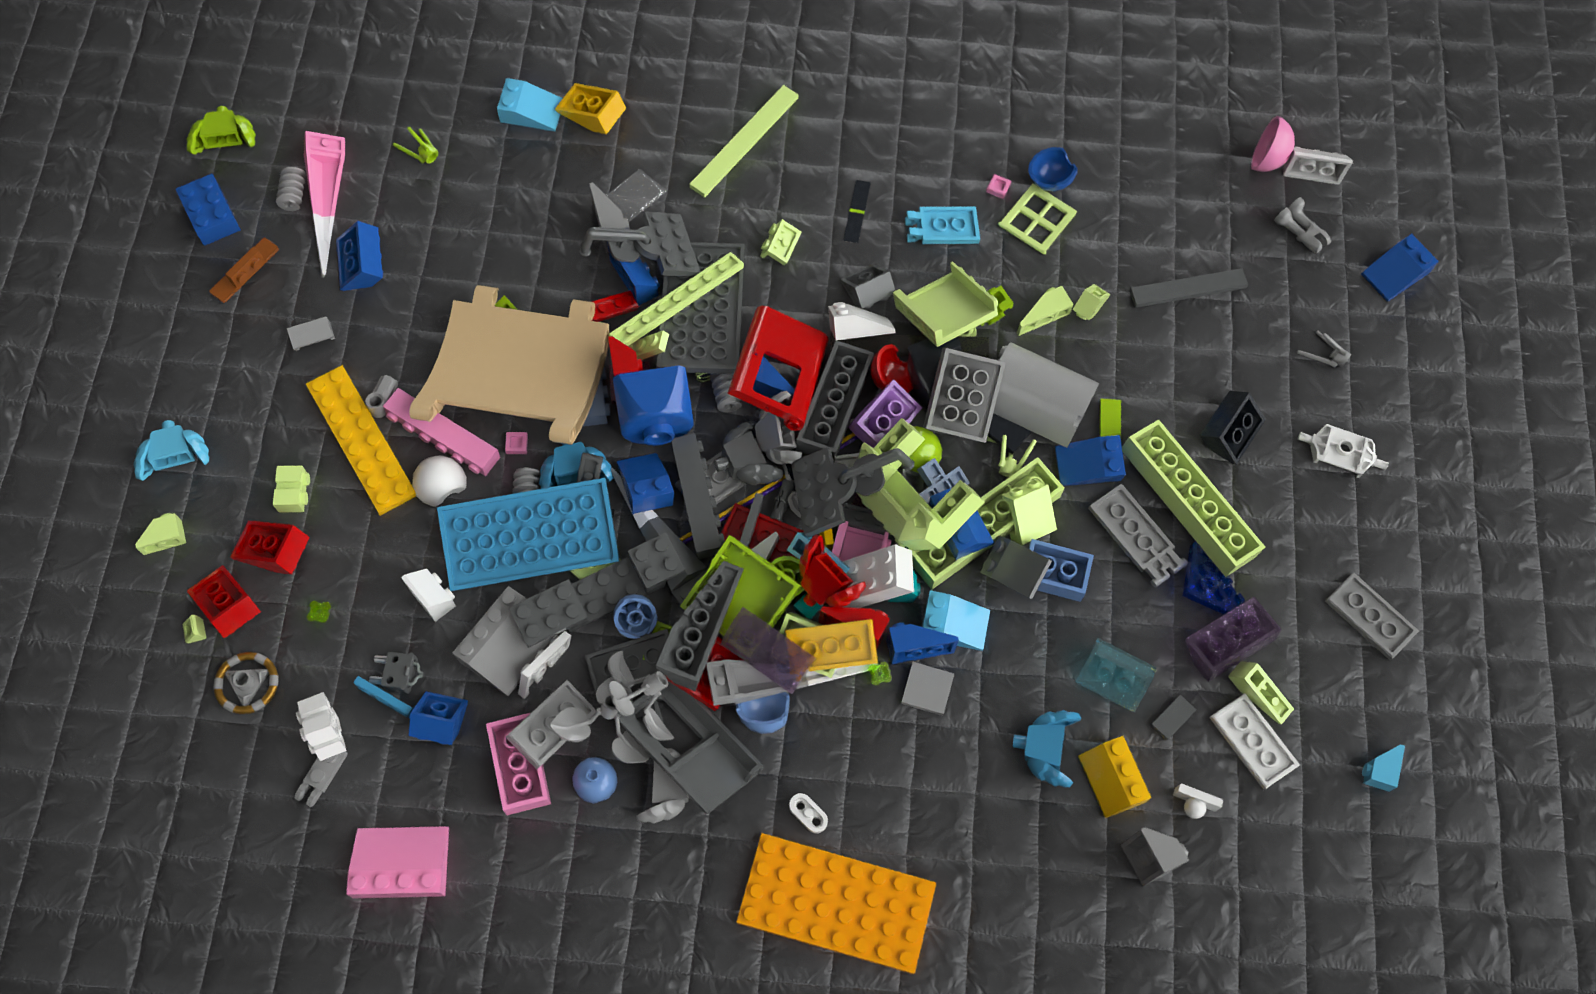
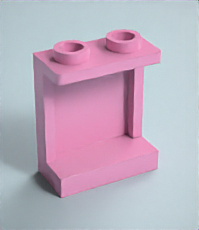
M845 521V523L840 524L838 527L832 553L841 561H845L889 547L892 540L888 539V532L881 535L849 527L848 521Z

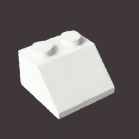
M423 569L401 577L410 592L435 622L456 607L453 602L455 596L448 588L444 590L441 587L442 580L435 572L431 574L427 569Z

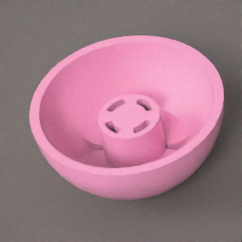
M1276 116L1264 130L1252 157V170L1259 172L1275 170L1284 165L1294 150V133L1291 126L1283 118Z

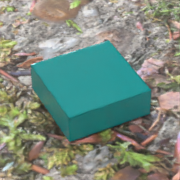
M806 592L793 608L803 617L811 620L824 605H819L816 602L814 606H808L803 600L807 594Z

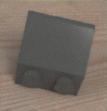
M875 264L840 279L854 305L861 309H868L878 301L888 300L893 295V292L896 291L890 271Z

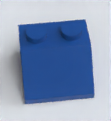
M425 692L410 713L409 736L420 740L438 742L443 745H452L459 734L468 700Z

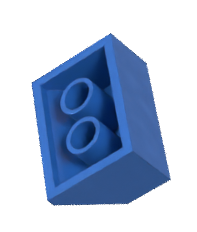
M357 221L336 239L340 290L343 291L372 287L383 278L378 227Z
M608 246L611 264L628 291L632 292L638 305L659 296L658 288L660 285L656 277L650 275V269L646 262H642L640 257L635 262L618 261L612 257Z
M952 488L930 496L929 506L933 509ZM976 510L952 535L947 544L955 560L993 545L994 541Z

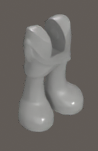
M1299 197L1289 208L1281 211L1274 221L1297 235V241L1302 242L1309 250L1316 254L1322 249V246L1330 244L1331 239L1326 231L1319 228L1315 222H1312L1305 216L1302 211L1305 202ZM1296 222L1303 226L1306 229V231L1303 230Z

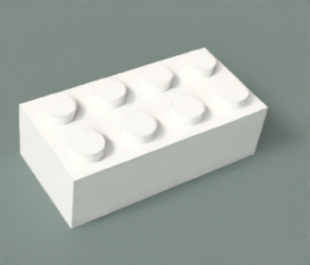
M892 545L843 561L850 568L847 572V575L853 581L850 586L864 581L866 583V588L860 594V597L843 607L861 608L914 592L912 550Z

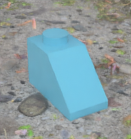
M1399 745L1366 763L1362 771V775L1365 776L1363 784L1388 792L1397 788L1405 746Z

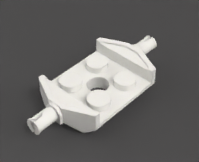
M1326 424L1313 436L1300 432L1297 440L1311 445L1314 463L1320 460L1357 473V478H1360L1370 466L1386 470L1389 462L1377 459L1375 443L1372 439ZM1341 444L1347 445L1350 448V452L1343 451Z

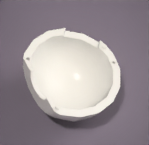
M441 455L426 458L418 465L413 473L412 486L416 496L423 503L436 507L443 503L444 499L450 494L460 493L465 490L467 477L463 468L454 459Z

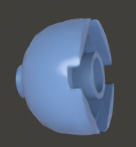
M631 594L619 600L615 606L613 618L620 634L627 638L637 639L646 633L649 634L656 625L657 614L655 606L647 597Z
M599 757L587 758L580 762L575 768L572 777L573 787L577 795L590 803H598L610 798L615 792L618 783L617 774L612 764Z

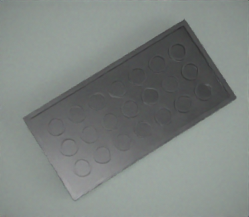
M691 242L700 271H703L730 252L744 263L745 244ZM744 268L660 324V331L667 332L669 337L665 352L657 355V369L679 365L686 368V373L734 374L740 357ZM664 275L662 298L693 277Z

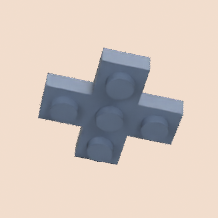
M935 458L917 469L928 486L919 493L927 503H929L930 496L953 488L959 480L966 485L970 484L960 466L945 475Z

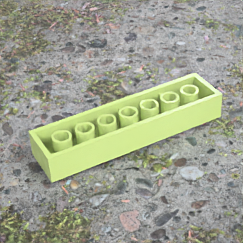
M1160 420L1148 425L1127 439L1122 446V452L1225 577L1254 559L1265 548L1263 543Z
M1038 457L981 497L984 503L977 511L994 543L1000 535L1006 537L1010 534L1009 532L1015 530L1010 503L1003 499V494L1009 492L1010 489L1021 487L1027 484L1028 481L1037 479L1048 484L1052 503L1061 497L1064 490L1063 485ZM947 542L940 549L912 550L913 568L932 590L993 545L955 560Z

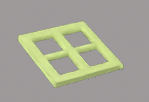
M1033 183L1004 219L998 222V225L1035 250L1046 254L1047 249L1076 215L1077 211ZM1034 194L1047 202L1039 214L1025 206ZM1051 206L1065 213V216L1057 226L1043 218ZM1019 212L1033 220L1024 232L1010 224ZM1037 224L1051 232L1042 244L1028 236Z

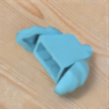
M173 421L162 422V429L152 431L150 439L143 441L138 447L133 464L135 477L143 481L152 474L153 470L157 471L195 461L194 454L206 465L209 463V449L205 445L204 439L198 433L192 430H183L180 425L175 426Z

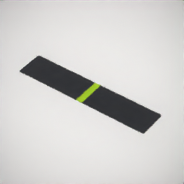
M856 180L843 241L859 242L871 182Z

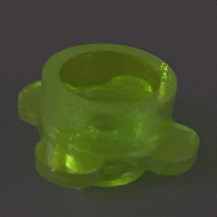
M312 601L309 604L310 613L307 614V619L311 622L314 620L322 623L328 621L329 610L331 609L330 603Z
M881 662L879 665L871 664L868 667L873 685L891 681L892 677L887 662Z

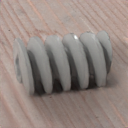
M286 167L281 170L276 203L280 208L287 211L301 209L299 204L302 203L301 197L303 196V184L305 183L304 178L306 176L304 170L297 167Z
M711 373L710 380L714 389L713 393L716 396L717 409L721 412H732L741 408L742 404L737 403L740 399L727 394L734 374Z
M526 467L516 469L513 474L515 479L513 481V494L538 490L539 486L535 484L539 483L540 479L536 476L540 475V471Z

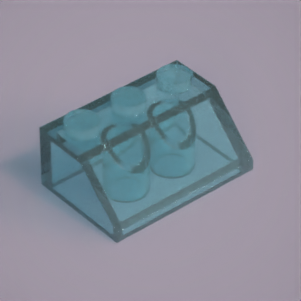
M1097 638L1075 682L1135 712L1154 678L1157 667Z

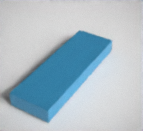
M357 676L354 684L359 690L410 719L412 707Z

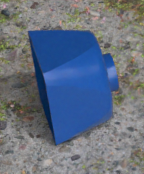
M678 365L623 373L613 377L621 434L626 440L637 444L663 445L671 442L674 438L686 435L692 429L694 421L685 367Z

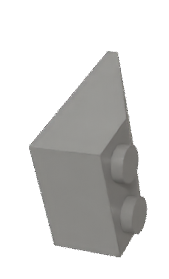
M589 183L599 227L630 229L628 219L623 218L622 211L594 183ZM603 241L606 253H609L607 241Z

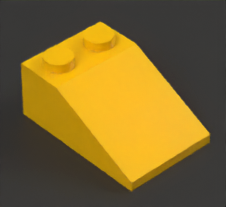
M575 83L557 105L555 111L590 131L607 134L624 112L626 106L618 91Z

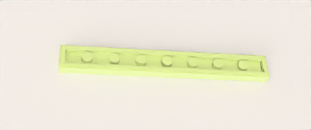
M783 85L690 183V188L705 198L798 99V94Z
M732 252L728 253L609 333L608 337L613 336L625 345H631L743 269L744 263Z

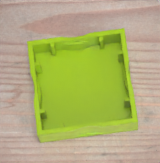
M729 535L713 558L707 572L696 582L680 607L686 610L692 604L698 593L702 591L723 561L744 568L719 633L727 641L752 657L802 586L735 537Z

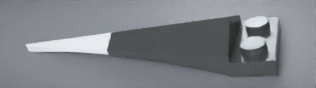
M611 468L613 477L630 508L621 476ZM653 510L633 514L646 542L664 533H667L685 568V572L666 582L672 595L681 605L696 582L707 572V567Z

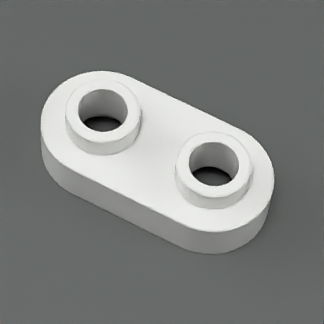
M799 793L791 798L789 805L791 813L810 832L817 834L826 829L828 823L827 815L806 794ZM798 803H803L805 805V808L799 810L797 809L796 805ZM819 819L821 823L815 826L812 824V820Z

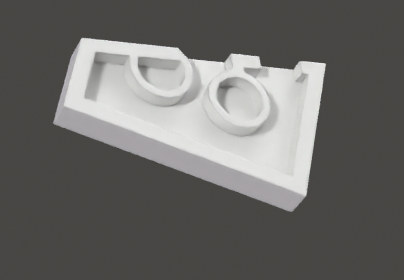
M564 631L560 636L556 635L553 637L549 646L545 650L541 649L535 656V660L531 664L527 663L520 671L521 679L518 695L525 699L529 695L528 691L532 683L536 682L538 684L546 672V667H552L568 649L571 640L569 633Z

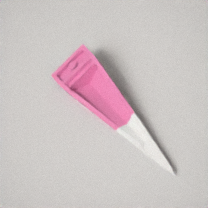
M306 131L304 134V160L321 275L324 277L326 275L334 215L345 157V138Z

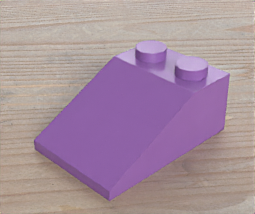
M892 380L857 415L848 428L863 443L865 442L874 448L901 418L910 423L922 407L895 380Z

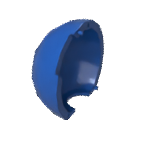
M1051 147L1041 150L1034 155L1029 163L1028 172L1036 186L1044 191L1056 192L1063 190L1073 182L1078 168L1075 164H1071L1063 148Z

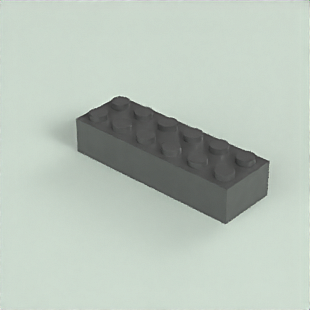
M837 340L835 341L808 409L804 427L800 430L797 437L795 451L802 452L804 455H810L828 447L831 450L833 462L835 463L870 371L874 352Z

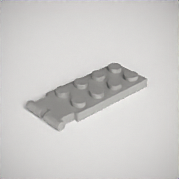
M1122 484L1089 506L1088 509L1137 568L1141 572L1145 570L1152 578L1150 582L1155 588L1170 578L1167 569L1174 575L1188 565L1185 558L1180 559L1173 551L1175 546Z

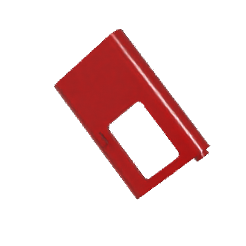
M768 306L757 307L727 394L783 418L784 425L789 430H801L804 427L827 348L828 336L824 332ZM764 354L800 370L790 406L779 403L753 390Z

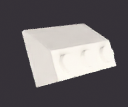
M1294 147L1291 156L1284 164L1283 176L1339 185L1352 165V159L1347 155Z

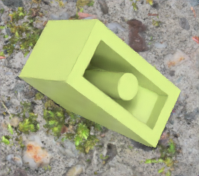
M1093 284L1084 290L1073 310L1077 312L1076 315L1081 319L1090 320L1096 315L1111 294Z
M166 513L159 518L153 519L137 541L136 548L143 555L185 544L186 539L182 520L175 513Z

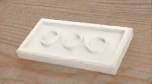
M1245 693L1209 717L1263 790L1300 766Z

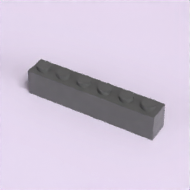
M695 433L674 438L671 442L696 553L699 559L715 556L724 544L725 539L723 533L719 534L718 531L721 522L719 514L715 515L713 509L717 507L714 495L710 496L709 489L713 487L710 476L706 477L705 470H708L706 458H702L700 453L704 451L702 440H697Z

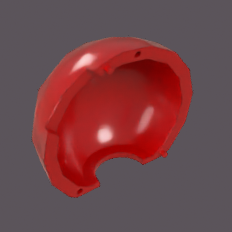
M893 344L882 347L874 355L870 368L872 379L881 391L892 380H895L909 393L913 387L908 375L907 362L898 358L897 352L899 350Z

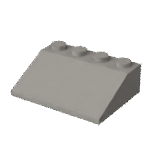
M942 348L923 428L986 443L1006 362Z
M509 586L453 651V655L461 664L506 696H509L519 684L522 668L527 663L531 664L535 660L537 653L541 649L545 650L553 637L556 636L554 635L528 648L509 607L527 598Z

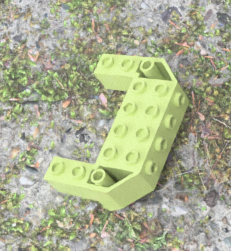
M901 418L874 448L864 442L858 459L868 454L880 455L896 448L901 449L906 455L910 456L925 438L912 425ZM899 460L883 466L885 478L883 488L869 496L857 494L862 499L861 502L873 511V516L884 524V529L895 537L894 540L903 548L908 547L913 551L940 549L984 503L972 488L959 480L932 509L897 470L902 465Z

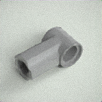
M381 376L373 393L366 397L365 402L368 410L375 418H381L386 415L383 405L393 395L398 386L397 380L391 376Z

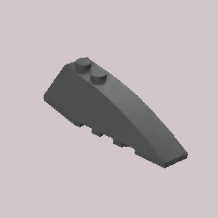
M723 561L702 591L698 593L692 604L687 607L681 618L672 627L656 668L673 683L696 691L744 568Z

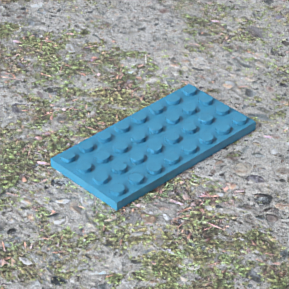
M606 478L437 507L450 591L620 562Z

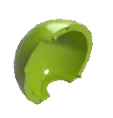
M913 426L925 438L921 445L909 456L914 461V467L911 471L919 473L917 469L933 458L939 464L942 458V447L938 437L932 431L923 427Z

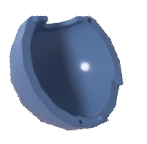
M783 692L736 704V711L741 722L751 731L760 734L773 733L786 724L790 696L788 693Z

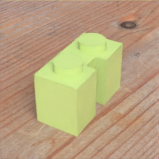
M277 466L275 479L277 485L276 489H274L273 506L278 512H304V506L308 503L306 486L310 484L309 473L306 472L303 466Z

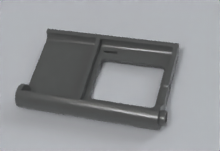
M668 681V686L660 691L661 695L655 701L658 699L664 700L701 739L699 743L678 758H675L649 733L635 715L646 707L653 697L652 695L647 696L644 694L632 704L635 711L632 715L624 716L618 712L620 715L619 722L630 736L707 815L754 779L764 768V765L705 704Z

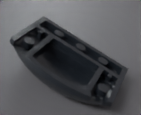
M958 337L938 347L927 338L907 348V352L909 351L907 370L910 382L917 397L926 409L928 408L942 348L963 352L962 344Z

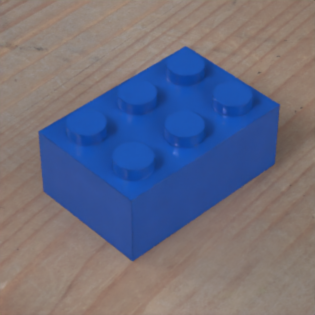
M213 173L176 188L196 234L204 246L241 230Z

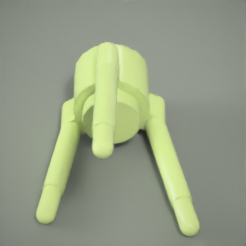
M1003 435L1001 457L998 465L1000 467L999 474L1010 477L1019 471L1036 444L1035 439L1017 464V460L1012 459L1013 454L1009 453L1008 457L1005 458L1007 436Z

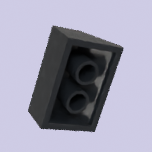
M1229 391L1200 434V437L1209 450L1230 463L1237 465L1266 419L1249 392Z

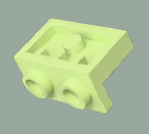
M782 219L779 223H774L769 229L768 233L770 236L762 244L761 249L763 251L760 256L765 258L768 255L782 265H785L793 252L801 231Z

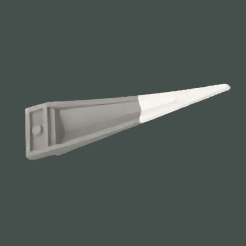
M721 660L706 664L714 706L734 702L739 704L879 668L877 663L837 668L833 677L830 678L815 671L791 674L790 664Z

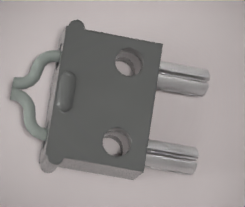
M388 652L387 656L376 655L374 657V662L385 664L382 677L370 676L369 682L371 684H379L385 690L409 694L412 685L419 678L423 677V672L420 671V665L417 663L418 658L412 652L409 654ZM416 667H417V673L420 674V675H417V676L414 678L415 671H416Z

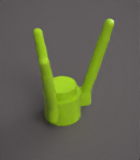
M407 127V130L420 144L418 148L419 155L401 145L393 143L394 147L418 159L422 164L425 161L430 164L438 157V150L432 145L421 128L419 132L426 143L422 141L411 127Z

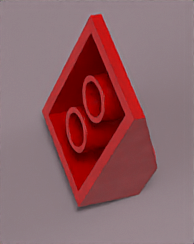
M248 520L230 558L276 573L292 575L310 537L294 525Z
M223 565L187 590L188 594L223 638L234 633L239 627L261 612Z
M822 607L819 623L829 625L872 619L877 650L887 632L890 618L887 617L885 612L878 609L875 611L871 608Z

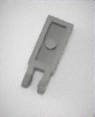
M345 751L322 761L317 757L303 783L295 793L294 798L299 801L302 800L310 786H312L315 790L310 794L306 804L310 807L314 806L322 792L326 791L348 753Z

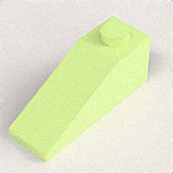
M1063 286L1050 288L1044 293L1019 324L1018 336L1071 313L1074 304Z
M1240 661L1228 676L1242 694L1245 693L1254 704L1278 724H1282L1294 710L1258 663Z

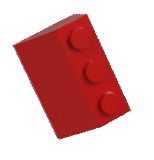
M613 336L608 337L614 377L618 374L643 371L642 360L637 359L636 351Z

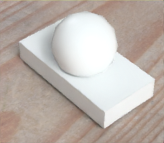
M1184 784L1177 786L1173 794L1175 797L1186 800L1184 811L1187 816L1194 819L1203 817L1206 808L1216 812L1223 804L1221 798Z

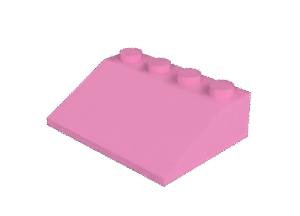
M449 827L358 828L348 871L347 895L352 898L445 896Z

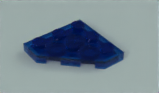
M1193 542L1189 548L1183 597L1239 621L1243 618L1245 599L1241 593L1237 594L1231 585L1233 581L1230 576L1225 577L1198 543Z

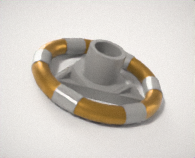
M255 652L239 653L227 659L221 665L214 679L213 690L217 701L224 709L236 714H249L260 710L271 701L278 687L279 676L275 665L268 657ZM244 660H254L267 668L228 671L231 667ZM269 674V688L266 694L258 701L249 705ZM225 675L243 706H238L225 698L222 691Z

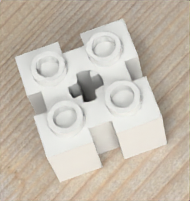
M324 692L297 702L299 711L296 712V716L303 727L300 729V734L304 742L308 741L310 752L312 754L316 753L320 761L345 752L346 747L344 738L341 735L342 730L339 717L334 709L331 708Z

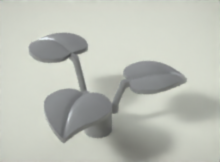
M623 651L613 654L608 660V668L616 681L610 682L607 688L617 710L624 716H630L635 711L630 699L642 692L647 696L652 695L653 697L643 710L645 714L643 716L644 724L649 733L657 740L674 739L675 737H673L657 713L651 708L656 698L661 695L660 691L668 686L665 675L657 671L652 675L649 674L644 678L634 680L624 660ZM643 682L640 689L628 696L623 686L619 684L622 683L625 687L631 688L634 684Z
M613 676L598 687L596 700L601 707L597 709L596 713L589 720H587V715L583 710L577 707H569L559 712L550 723L551 729L560 738L570 742H579L590 736L591 729L588 724L593 723L599 715H602L605 719L614 718L616 732L619 737L612 743L614 756L625 763H642L649 760V754L627 731L623 734L621 733L620 715L607 688L610 682L616 681ZM619 683L625 689L627 696L632 694L631 688H627L622 683Z

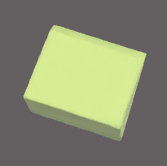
M191 615L183 623L186 643L206 639L203 619L196 615Z

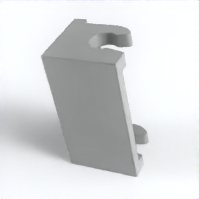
M327 317L287 328L292 347L296 351L310 344L327 339H335L331 323Z

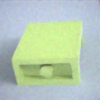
M1033 479L1028 481L1027 484L1021 487H1014L1009 492L1003 494V499L1010 503L1015 530L1009 532L1011 540L1025 545L1031 539L1036 540L1057 530L1048 484Z

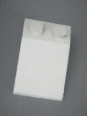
M837 302L833 306H828L830 330L835 340L895 333L892 323L884 316L845 304L844 302Z

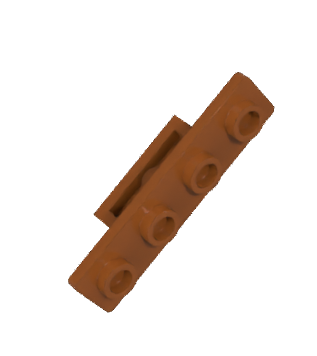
M264 237L209 292L222 303H226L279 250L278 246Z

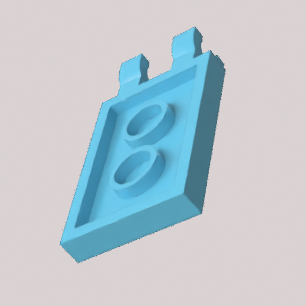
M919 207L918 212L907 211L905 226L917 223V228L909 227L907 242H916L922 239V244H979L980 242L976 207Z

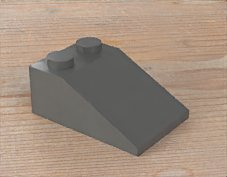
M1000 535L994 543L988 559L985 560L980 573L1032 599L1052 560Z

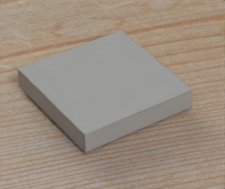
M912 662L901 704L943 716L954 673Z

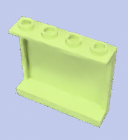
M954 262L950 263L951 273L907 296L900 289L893 292L896 308L937 347L998 315V301L995 296H991L983 286L976 283L972 276H968Z

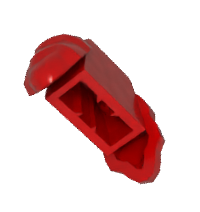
M815 534L809 543L806 544L799 561V572L803 578L801 586L807 592L803 600L811 607L816 602L819 605L827 603L831 607L847 606L851 601L860 597V594L866 588V583L864 581L850 586L853 583L851 578L827 553H824L823 537Z

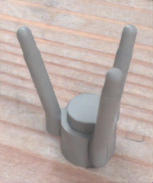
M1316 331V334L1334 349L1329 356L1332 360L1301 350L1297 351L1300 355L1329 364L1334 368L1337 365L1343 367L1351 356L1349 352L1340 347L1326 333L1322 334L1320 331Z

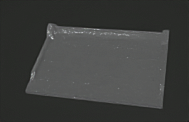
M639 169L606 196L622 211L623 218H627L629 223L658 198L666 194V190Z

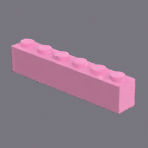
M397 388L383 405L386 417L394 423L398 421L405 430L410 433L414 431L424 442L435 444L436 449L444 454L446 452L451 454V457L460 464H467L468 468L475 474L481 473L486 476L500 459L499 452L495 447L440 413H437L431 422L411 419L409 411L411 403L415 398Z

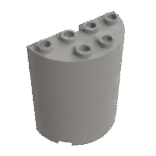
M1012 342L1008 346H1003L998 355V361L1006 362L993 413L1067 448L1099 383Z

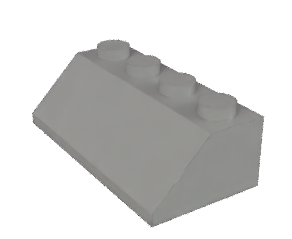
M1145 827L1121 844L1142 886L1168 874L1189 861L1187 849L1176 838Z

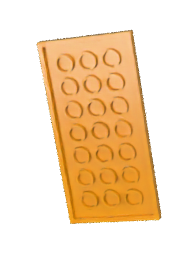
M762 833L736 923L915 974L936 882Z

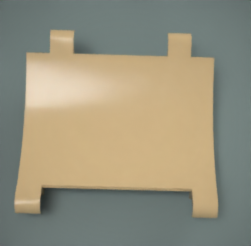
M481 285L476 286L472 303L453 300L450 319L439 356L428 380L411 403L410 418L431 422L436 414L441 412L444 405L551 421L553 423L550 427L549 439L552 442L572 445L592 406L609 346V324L592 321L595 314V303L573 299L569 318L495 307L498 296L497 290L499 289Z

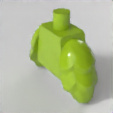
M219 106L216 112L206 113L204 119H200L192 125L186 139L187 152L194 155L198 152L201 153L204 148L243 145L242 138L248 147L251 148L255 146L256 134L249 120L241 115H235L232 110H228L225 106Z

